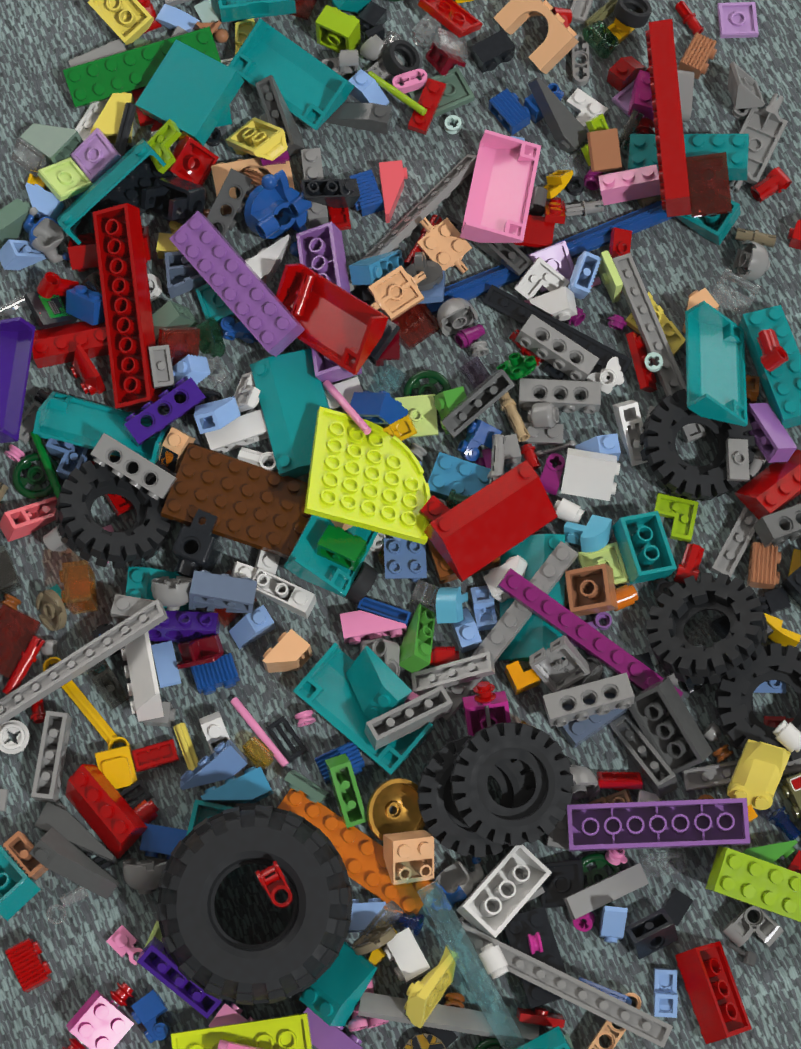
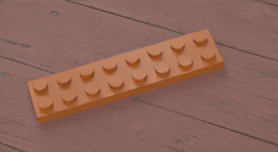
M291 788L277 808L302 816L319 828L330 839L340 854L347 869L348 877L377 898H381L383 902H386L387 905L413 922L424 905L423 899L429 897L436 888L434 881L427 880L393 885L383 857L382 845L354 826L347 828L339 815L319 802L314 803L306 797L307 794L301 790L296 791Z

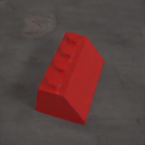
M144 226L142 227L147 263L151 260L149 228ZM95 232L79 234L78 238L82 242L79 245L70 237L67 248L71 269H77L80 272L93 267L99 269Z
M83 321L35 331L32 353L37 367L43 368L73 362L76 345L81 344L89 358L109 355L105 322L93 326Z
M796 449L788 462L772 463L734 493L758 520L780 511L801 494V450Z
M82 764L68 779L65 796L113 855L120 859L148 827L96 765Z
M720 941L675 955L677 967L681 972L685 989L689 995L693 1012L696 1015L701 1035L706 1044L752 1029Z

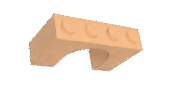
M510 0L494 17L508 34L512 35L531 17L542 16L547 19V37L529 56L538 69L547 74L579 42L575 38L577 33L570 26L567 28L564 26L565 20L558 13L554 14L551 11L553 7L547 0L544 2L542 0Z
M256 156L252 159H238L234 162H221L211 166L216 196H218L231 168L242 174L244 169L248 168L264 175H274L282 169L287 176L289 187L295 189L290 161H286V164L263 166L260 157ZM237 187L230 189L229 195L231 198H237ZM223 205L220 212L222 215L231 214L232 208L229 205Z

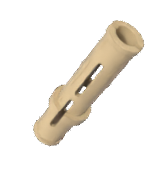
M507 392L498 399L501 404L500 408L506 414L512 429L517 434L518 441L524 442L530 438V434L517 411L515 400Z

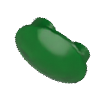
M516 352L509 355V359L503 364L498 365L496 370L503 369L511 380H516L530 374L536 368L537 362L534 356H521L520 353Z

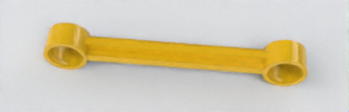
M58 657L48 658L43 664V672L47 670L50 664L58 663L61 659ZM73 680L61 686L108 744V750L112 749L114 743L122 742L129 745L131 751L130 743L124 737L117 736Z

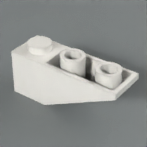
M290 235L278 238L274 244L268 248L261 249L257 255L245 260L265 284L272 280L291 245Z
M258 568L253 578V581H257V592L283 608L308 619L317 601L314 593Z
M219 711L199 719L212 754L219 743L223 741L226 743L230 739ZM241 769L234 776L238 778L244 775L243 770Z

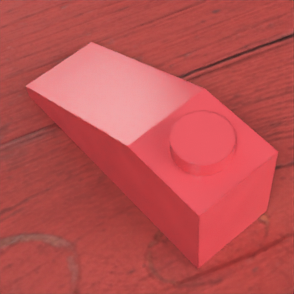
M402 160L379 162L386 223H390L404 188V179H408L407 167L403 168Z
M56 496L4 512L0 521V529L7 541L10 542L25 537L55 521V512L57 510L55 508L57 503Z

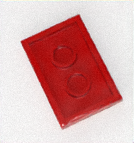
M419 0V7L459 38L478 31L483 25L482 22L453 0Z

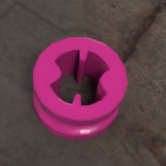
M589 912L577 919H573V925L577 930L587 932L591 930L595 916L592 912Z
M536 932L534 936L527 934L531 954H535L536 951L542 953L543 947L539 932Z

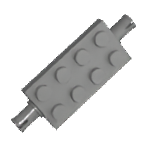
M775 93L765 108H751L739 134H749L747 180H731L727 186L730 192L733 186H735L733 193H738L743 181L752 185H756L759 182L788 123L787 120L779 116L778 112L784 101L783 96L780 95L776 101L778 94Z

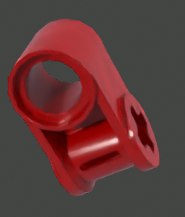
M276 860L268 868L261 872L259 870L255 872L262 887L268 893L275 906L284 908L291 904L293 899L292 892ZM279 890L288 892V899L285 903H278L275 899V895Z

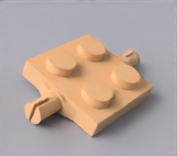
M425 217L419 223L427 232L416 244L429 260L437 262L442 267V271L456 266L464 274L468 268L461 260L472 249L470 244L464 238H460V232L448 218L444 219L440 224L432 226Z
M402 265L368 287L375 300L370 306L376 310H382L389 317L390 321L394 320L424 300V296L419 291L417 284L426 279V275L421 271L412 277L404 270Z

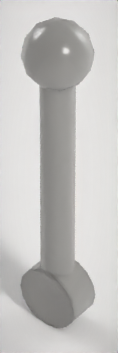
M570 440L567 444L544 451H537L535 454L538 458L564 448H574L576 442Z

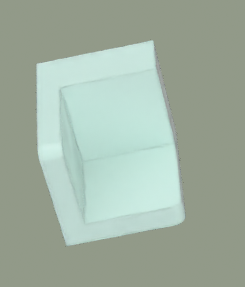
M203 0L194 6L202 23L216 22L221 19L218 0Z

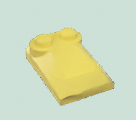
M137 0L88 1V4L126 45L137 40L150 28L154 21V18Z
M255 117L225 139L228 146L232 147L238 155L251 154L271 161L288 149L285 132L282 128Z
M748 739L728 785L727 796L730 798H747V806L751 804L753 808L758 810L770 808L791 752L768 743Z
M448 944L445 946L439 964L429 971L421 981L418 980L415 984L411 983L406 992V995L409 996L404 1006L406 1016H408L413 1025L420 1029L453 982L458 953L451 950Z

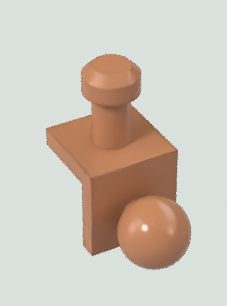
M197 21L193 28L196 31L210 26L212 36L215 33V39L219 43H225L229 38V34L225 29H218L222 24L221 21L200 23Z

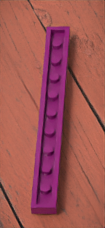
M510 568L498 584V588L616 673L623 674L627 672L630 683L641 691L664 679ZM676 688L677 692L681 697L683 695V692Z

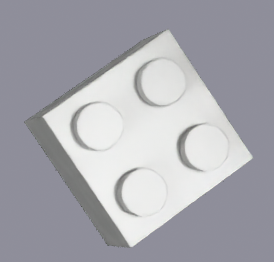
M409 927L397 933L392 940L385 944L384 952L389 962L394 960L397 966L394 968V971L400 982L404 980L407 985L430 971L431 968Z

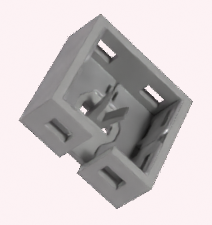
M565 635L551 642L550 648L547 650L543 647L529 656L531 668L552 693L564 690L590 674L588 662Z

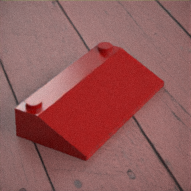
M285 265L276 297L305 328L297 338L353 375H357L383 336L389 317L305 265ZM304 273L316 279L311 289V298L307 301L302 317L291 313L296 298L295 292L299 289Z
M525 460L429 523L424 533L459 580L463 582L552 522L558 516L538 474L528 461Z

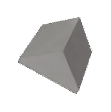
M734 61L730 63L728 90L735 109L763 107L765 103L757 81Z

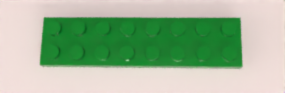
M210 26L64 69L63 73L75 108L109 99L112 93H129L146 88L176 39L221 63Z

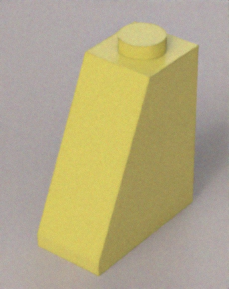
M112 93L93 125L90 134L96 128H99L111 143H115L125 104H134L132 93ZM133 124L131 127L128 143H132Z

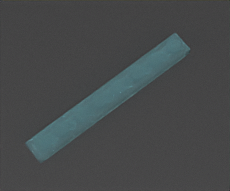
M438 880L418 890V895L503 1049H517L526 1044L524 1037L490 975L487 974L477 951Z

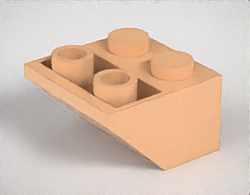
M290 629L288 633L284 632L277 641L279 643L274 648L270 647L264 653L262 661L268 673L299 671L313 655L311 645Z
M425 830L383 834V857L393 885L434 880L433 835Z

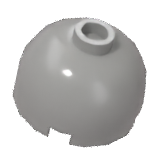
M746 240L742 243L745 245L743 249H738L736 252L733 269L738 266L737 275L734 276L741 280L753 281L759 279L769 270V255L763 245ZM741 267L746 268L747 272L745 273Z
M462 298L447 300L440 306L437 312L438 326L446 337L457 334L458 330L472 327L474 320L477 321L478 319L475 308Z
M169 576L152 579L151 591L154 600L158 599L169 611L179 610L180 606L186 605L189 602L192 578L176 576V578L169 579Z
M571 765L569 769L573 775L574 786H571L573 796L570 805L581 804L577 801L578 799L587 797L589 801L594 799L600 792L595 774L587 767Z
M145 857L147 860L137 861V858H131L123 861V874L127 885L132 889L138 890L139 894L152 893L153 889L158 888L162 871L167 865L165 859Z

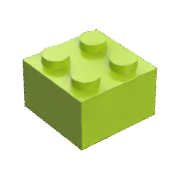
M326 4L315 21L317 43L337 53H340V50H356L361 42L360 20L353 15H348L341 12L338 8Z

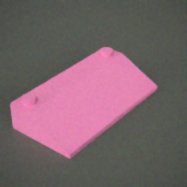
M485 129L479 143L460 238L478 243L523 242L541 145Z

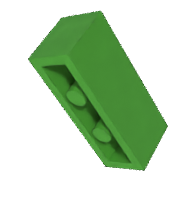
M346 753L325 760L345 826L349 828L367 822V816L353 768Z

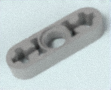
M577 34L575 38L581 41L582 49L578 51V43L571 49L572 82L577 86H584L588 83L590 76L589 40L585 35ZM577 57H582L585 59V62L579 64L575 61V59ZM579 70H582L583 79H579Z

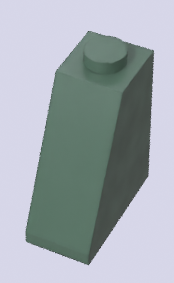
M35 123L20 136L28 149L51 165L69 158L70 154L83 142L75 129Z
M17 198L0 209L1 248L8 239L16 240L23 233V223L29 215V209L32 208L29 202H22Z
M171 300L152 314L155 341L169 331L182 333L198 324L188 307Z

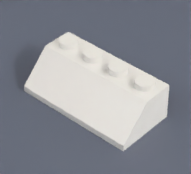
M146 632L127 644L125 648H121L123 661L127 660L128 665L124 666L125 676L131 680V683H127L129 696L134 697V701H130L132 714H137L138 722L164 717L149 632Z
M523 844L513 846L456 911L473 927L495 939L552 872Z

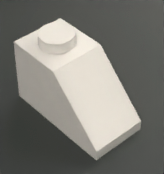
M566 286L530 299L532 305L559 321H566L572 316L578 315L574 293Z

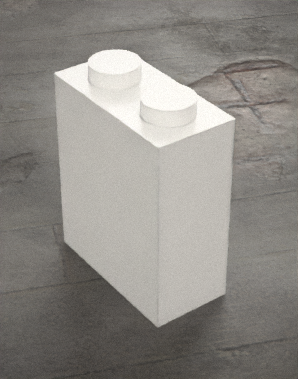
M568 448L561 493L610 501L611 494L615 495L617 483L613 482L614 476H618L620 471V463H617V456Z

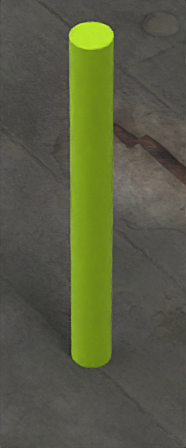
M372 71L367 73L376 80L381 88L422 116L426 114L427 109Z

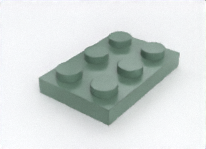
M458 67L449 70L446 76L439 74L430 78L446 84V90L433 118L475 100L474 94ZM424 88L408 92L407 94L418 103Z

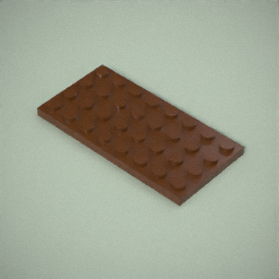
M191 443L187 447L176 474L177 480L172 485L161 512L162 517L191 526L198 509L218 517L212 534L287 559L311 517V514L304 513L307 482L289 476L282 477L277 472L265 470L262 467ZM205 518L199 520L200 525L206 523Z

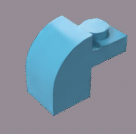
M592 515L586 526L567 521L564 525L565 542L581 545V552L598 551L608 544L613 534L612 519Z
M461 586L439 588L436 596L437 624L458 623L464 620L462 603L468 601V592L461 593Z

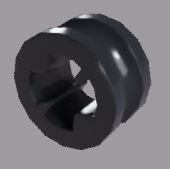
M215 128L211 134L216 136V139L213 140L209 137L206 141V144L212 147L219 145L222 141L220 130Z
M573 176L566 186L567 192L573 196L580 195L584 189V181L580 177ZM574 183H577L578 187H576V189H573L572 184L574 185Z

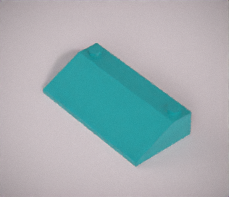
M260 18L228 66L236 70L241 77L255 87L257 82L272 75L290 112L316 131L345 102L355 85Z
M143 138L57 217L58 224L78 245L82 242L72 231L71 227L143 160L152 155L163 167L166 165Z
M702 301L685 312L687 408L700 417L745 427L748 425L744 329L711 305Z
M311 348L280 354L277 357L270 356L250 364L255 386L261 390L258 397L278 473L282 477L297 478L309 473L317 411L320 406L330 409L323 382L315 377Z
M52 391L37 410L33 433L38 434L39 437L44 439L52 438L92 450L103 433H106L156 464L170 425L137 447L123 428V425L126 423L124 420L133 413ZM149 418L141 419V424L144 427L152 425ZM118 451L111 453V455L121 457Z
M311 515L284 568L302 580L345 597L378 532L356 526L345 530V532L360 536L364 541H367L366 553L354 572L317 555V543L328 525L334 526L330 519Z
M565 534L531 535L501 555V565L506 563L510 557L519 555L528 563L524 578L530 581L560 541L565 543ZM565 573L548 594L564 607ZM510 597L506 601L500 602V618L514 602V598ZM533 613L501 654L499 660L529 661L530 655L543 647L547 650L550 648L551 642L564 634Z
M334 643L293 692L386 772L392 775L432 732L434 726L429 722V724L374 750L365 734V725L370 719L362 711L346 676L354 660L345 654L337 643Z

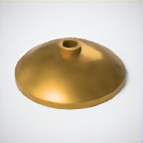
M394 778L383 782L374 790L367 806V820L370 829L378 839L383 841V834L423 830L425 823L419 811L417 784L407 779ZM391 806L393 807L392 813L389 812Z

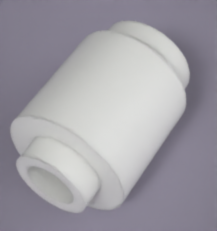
M565 498L561 501L557 500L554 505L557 518L565 522L579 524L585 512L580 509L581 506Z
M783 720L772 733L776 736L775 739L789 752L794 750L799 752L801 750V732L791 722L787 723Z
M490 943L480 949L482 953L478 956L487 974L491 975L492 979H496L509 972L507 968L508 963L499 945L494 946L493 943Z

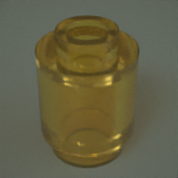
M255 736L250 738L242 747L245 751L244 754L257 768L263 767L265 769L274 761L272 758L274 753L261 739H257Z

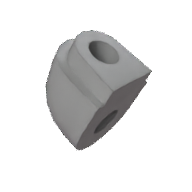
M375 34L364 42L360 48V54L367 60H379L382 58L383 51L387 48V45Z

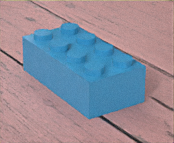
M439 452L428 481L430 495L442 499L447 504L457 506L489 485L487 475L491 469Z

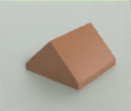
M617 128L588 132L587 139L591 171L614 173L622 171Z

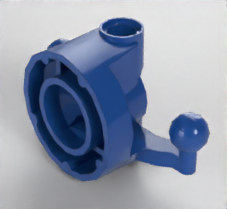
M282 169L274 175L266 174L262 178V184L250 193L245 203L244 216L249 229L263 239H276L283 236L290 228L296 230L297 233L306 231L307 210L312 207L311 201L305 200L303 193L289 187L287 176ZM297 241L290 245V253L293 256L299 257Z

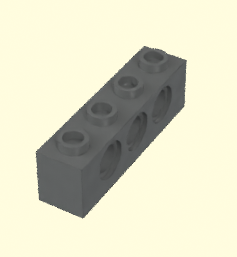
M232 168L207 216L212 224H222L223 231L221 234L226 240L228 239L225 237L227 231H232L236 220L233 219L236 212L241 213L245 202L242 201L245 194L250 195L254 187L251 184L253 179ZM233 187H237L241 191V195L236 199L231 198L229 195V191ZM223 205H229L232 208V213L229 216L221 214L220 209Z
M801 503L764 516L753 525L764 547L771 545L777 547L787 539L794 541L801 537Z

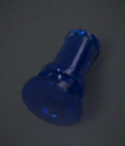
M782 806L773 811L767 820H774V825L776 827L779 826L789 838V841H792L801 832L791 822L789 814L783 812L786 807Z
M392 909L388 921L389 923L406 927V929L409 927L410 930H414L413 934L418 936L424 924V914L416 917L414 913L407 914Z

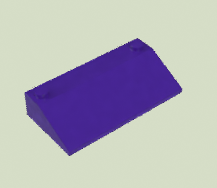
M21 317L0 320V443L16 442L19 439L35 334V326Z

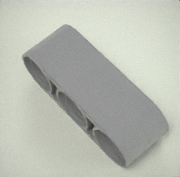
M677 69L682 122H689L692 112L694 72Z

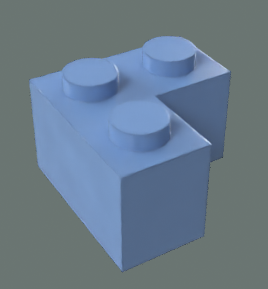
M52 438L46 444L50 455L61 458L56 472L61 480L64 481L68 479L69 474L75 468L80 470L81 464L91 461L93 455H91L93 450Z

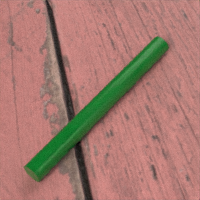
M32 431L30 432L31 438L55 496L58 499L61 491L60 483L41 438Z

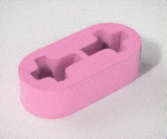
M415 69L396 75L392 80V85L404 94L424 88L428 80L427 73L423 69Z

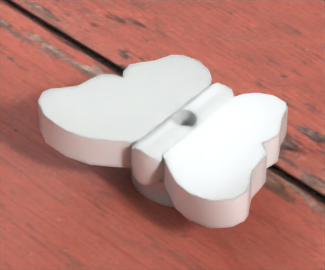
M612 357L608 361L606 369L604 368L601 372L588 375L587 381L601 382V391L606 394L611 393L615 385L623 384L624 377L623 372L620 371L621 366L618 357Z

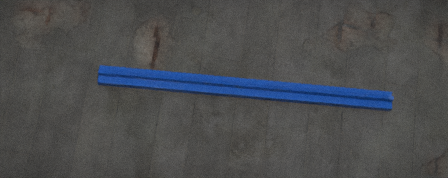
M707 182L702 184L713 190L712 186H708ZM659 201L561 241H566L572 259L580 256L584 251L590 252L610 244L611 229L614 227L630 230L632 234H635L674 217H667V211L662 210V202ZM499 265L445 287L444 302L452 298H462L468 301L488 293L492 285L500 288L520 280L526 271L518 276L504 265ZM444 302L424 304L431 316L438 312V309Z

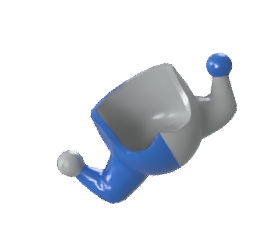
M35 207L30 208L29 215L23 223V229L29 234L31 246L37 251L43 252L52 263L70 260L68 252L59 255L56 249L65 237L62 227L54 219L46 216L42 217L35 224L34 216L37 215L38 210Z
M472 857L474 864L473 872H469L460 861L454 862L443 869L434 879V884L442 894L441 901L434 902L431 897H425L423 899L424 905L432 907L441 914H447L456 902L468 898L473 887L484 878V872L480 865L481 858Z

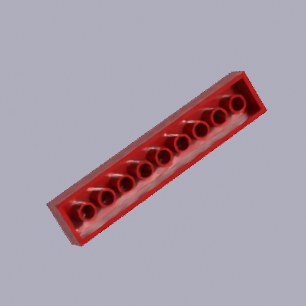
M672 19L649 22V30L645 32L662 210L667 211V217L690 215L691 205Z
M124 203L92 213L115 409L133 411L141 409L150 401L152 403L158 401V396L162 391L161 388L154 389L148 352V347L156 346L140 208Z

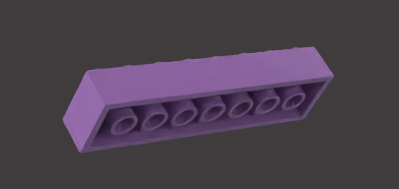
M197 211L169 238L268 353L277 357L305 330L202 213Z
M331 221L297 233L296 239L300 264L305 265L351 294L342 231ZM311 347L315 377L324 383V381L329 380L333 383L355 376ZM362 368L359 370L357 375L362 374Z
M747 798L567 805L569 852L750 844Z

